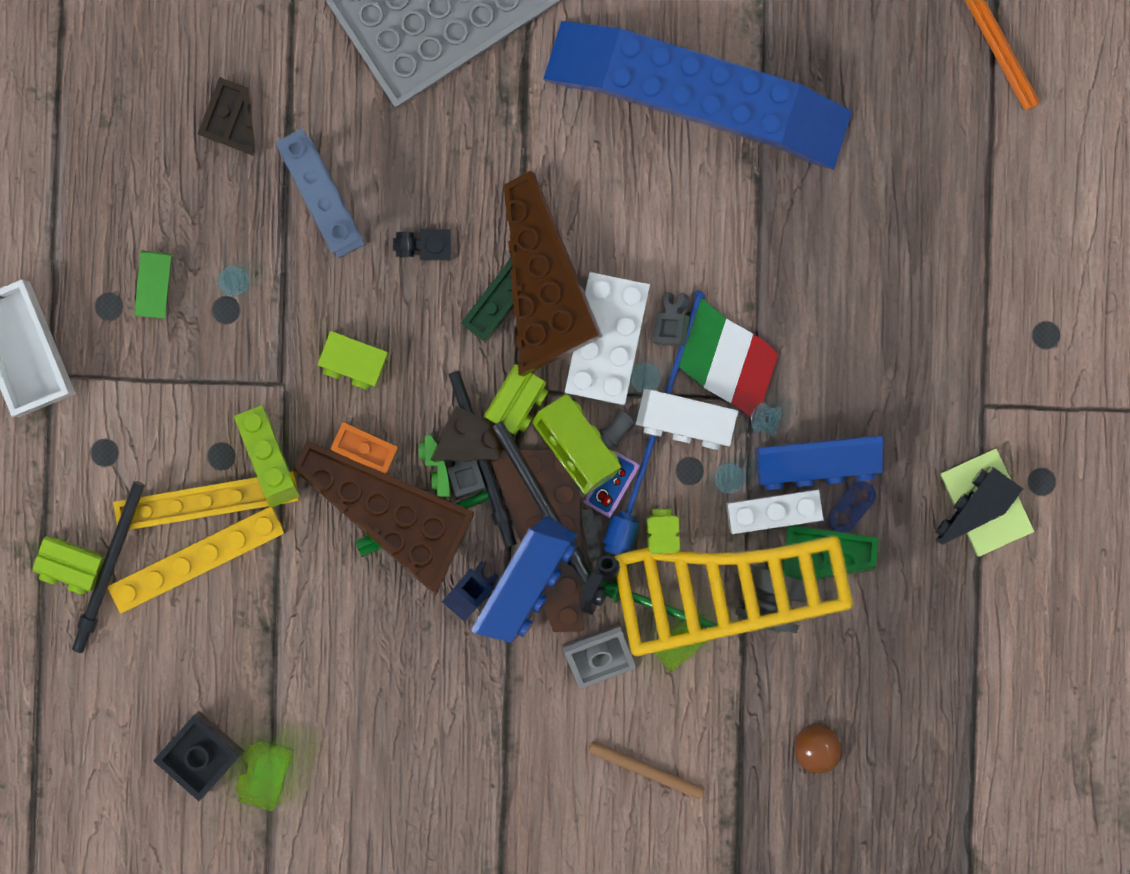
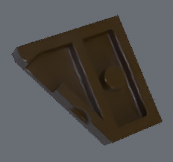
M219 77L198 135L254 156L255 142L250 90L247 87Z

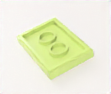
M997 448L939 473L954 505L963 493L967 495L975 486L971 482L982 468L986 470L988 467H994L1010 479ZM1017 497L1006 514L967 532V535L977 557H980L1033 533L1034 530L1019 497Z

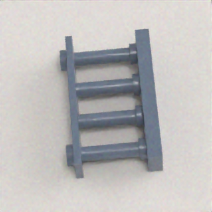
M302 128L275 142L331 253H336L337 257L341 258L365 246L366 244L311 137L307 136Z

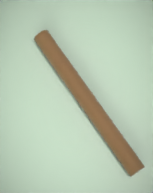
M592 741L588 753L699 800L704 793L705 788Z

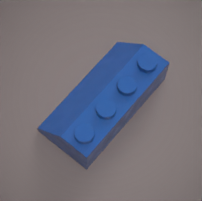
M883 436L754 448L758 484H765L766 490L783 489L784 482L796 481V487L813 486L814 479L826 478V484L844 483V476L856 475L857 481L874 480L875 473L883 472Z
M549 516L531 527L471 631L510 643L519 635L524 637L533 624L529 620L533 612L538 613L548 598L544 595L549 586L553 588L561 577L562 572L559 571L563 561L568 563L575 553L577 547L573 544L578 535Z

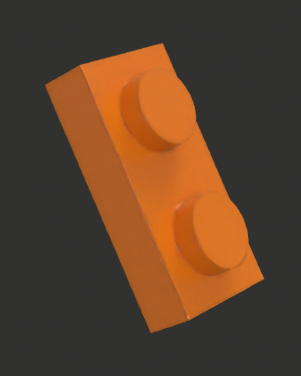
M342 422L330 450L387 474L399 447Z

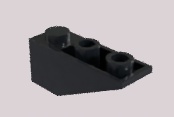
M988 467L986 470L982 468L971 482L975 486L968 495L963 493L953 507L957 510L950 520L945 518L937 528L935 533L939 536L935 541L943 545L1006 514L1023 488L994 467Z

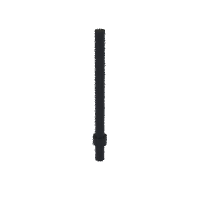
M460 371L448 374L458 406L474 414ZM477 460L494 512L491 515L495 526L498 525L505 548L516 545L517 542L510 524L512 517L509 508L505 509L490 462Z
M503 421L493 425L492 429L544 518L549 516L563 526ZM577 546L575 553L567 564L573 566L585 586L591 573L583 561V558H585L579 546Z
M133 481L85 614H81L77 624L79 630L72 646V650L77 653L84 652L90 633L94 632L97 626L98 619L96 617L145 487L141 482Z

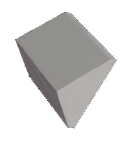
M620 623L563 644L564 654L579 689L636 668Z

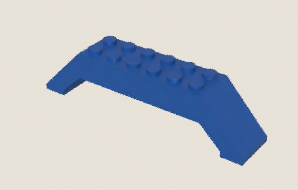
M561 21L543 78L545 81L567 88L603 93L774 146L806 162L832 170L835 168L852 113L851 110L789 80L621 28Z

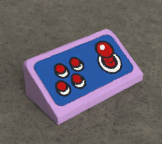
M615 450L613 451L618 457L621 468L614 478L590 492L583 502L609 518L612 516L640 467V464Z

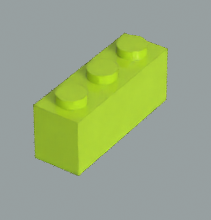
M566 394L538 411L532 424L585 496L614 478L621 468L618 457L614 451L606 447L601 440L598 429L594 425L589 424L583 415L581 406L576 401H572L569 395Z
M263 405L235 415L234 419L270 507L273 508L300 497Z

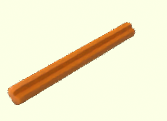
M965 0L1023 109L1029 110L1039 103V99L986 1Z

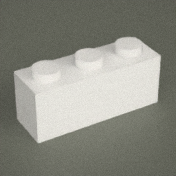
M644 389L636 425L644 427L643 433L661 437L662 431L673 433L672 440L690 444L691 438L703 440L702 447L719 450L720 445L730 446L738 410Z
M817 489L726 503L731 534L823 520L820 494Z

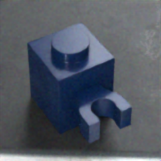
M483 561L474 570L470 568L442 601L464 622L494 589L491 585L499 577L498 574L494 573L490 578H485L481 573L482 569L486 566Z

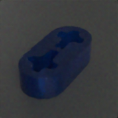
M866 481L854 482L831 509L828 517L830 526L838 532L852 530L876 499L874 487ZM866 487L868 489L866 493L869 497L868 501L860 500L856 506L852 505V502L857 497L854 490ZM848 507L853 509L847 517L850 523L837 526L836 522L838 519L835 514L837 512L844 513Z

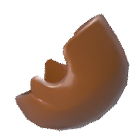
M811 724L802 728L794 741L795 755L799 765L806 771L823 774L837 766L841 757V745L836 733L828 726Z

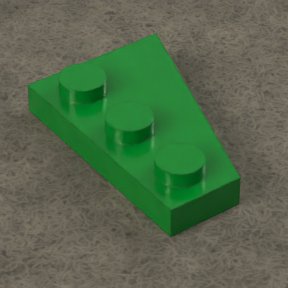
M789 525L786 528L785 546L830 536L838 537L847 575L873 571L876 567L879 540L877 537ZM829 550L812 553L811 558L816 580L834 577ZM799 557L783 559V575L803 581Z

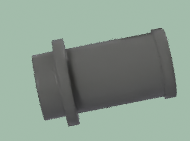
M621 411L605 430L601 429L599 431L601 433V440L608 449H612L614 446L617 448L619 446L617 442L636 423L629 415Z

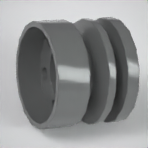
M750 564L754 587L757 590L756 597L760 616L777 613L778 608L770 570ZM784 575L790 609H794L791 607L792 601L807 602L804 581ZM741 595L740 600L745 602L744 596ZM737 607L735 614L748 619L746 608ZM790 622L764 629L774 632L797 633L799 625Z

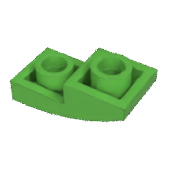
M141 250L135 316L165 319L171 253Z
M425 435V441L419 442L420 460H425V466H437V472H432V490H438V496H451V483L446 461L433 462L430 460L437 446V441L433 435Z

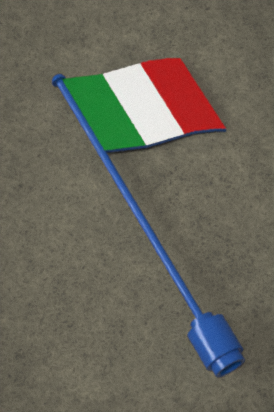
M696 291L693 294L696 298L689 316L685 347H679L664 393L671 394L678 369L680 368L704 389L739 408L756 424L778 354L760 337L726 319L704 300L705 294L702 291ZM650 435L626 512L619 511L618 517L612 515L603 540V543H605L603 551L619 555L633 549L641 524L635 522L637 516L631 515L657 437L655 435Z

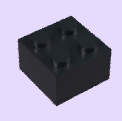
M198 711L153 761L196 800L200 801L245 751L204 714Z

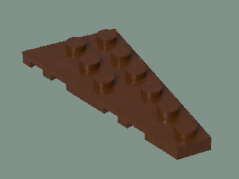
M531 171L504 184L506 219L509 222L510 230L508 245L509 252L512 255V269L510 270L513 309L517 320L518 336H516V348L519 349L520 358L518 374L522 377L603 337L536 175Z
M306 441L294 465V471L436 596L473 519L474 512Z
M551 449L519 450L563 526L578 535L574 545L576 547L579 546L581 549L580 488ZM502 451L499 460L491 462L506 505L509 508L520 543H522L529 529L544 519V516L506 451ZM563 561L559 568V571L562 572L561 577L553 588L549 586L544 593L548 597L544 608L553 632L584 631L583 611H581L579 598L583 591L582 581L573 566H569Z

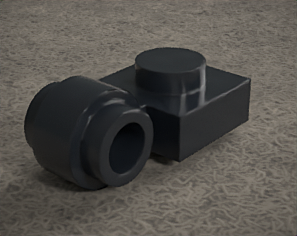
M420 229V240L414 238V232H396V238H393V251H396V257H414V251L420 250V261H451V229Z
M606 555L597 560L595 564L596 570L591 573L579 597L581 611L593 615L597 605H603L607 595L605 583L616 581L620 570L619 561L613 556Z

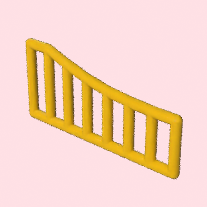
M836 536L747 552L700 553L678 551L677 553L652 554L648 551V547L614 556L620 564L617 584L630 650L634 656L646 655L844 611L853 606L840 540ZM829 550L839 599L821 602L811 554ZM799 557L808 606L790 609L780 560ZM656 560L675 562L688 627L687 633L671 636ZM644 561L659 639L643 643L641 642L626 566L627 564ZM768 561L778 612L760 616L750 564ZM688 564H702L707 567L718 626L705 629L700 628ZM719 565L738 566L748 619L730 623Z

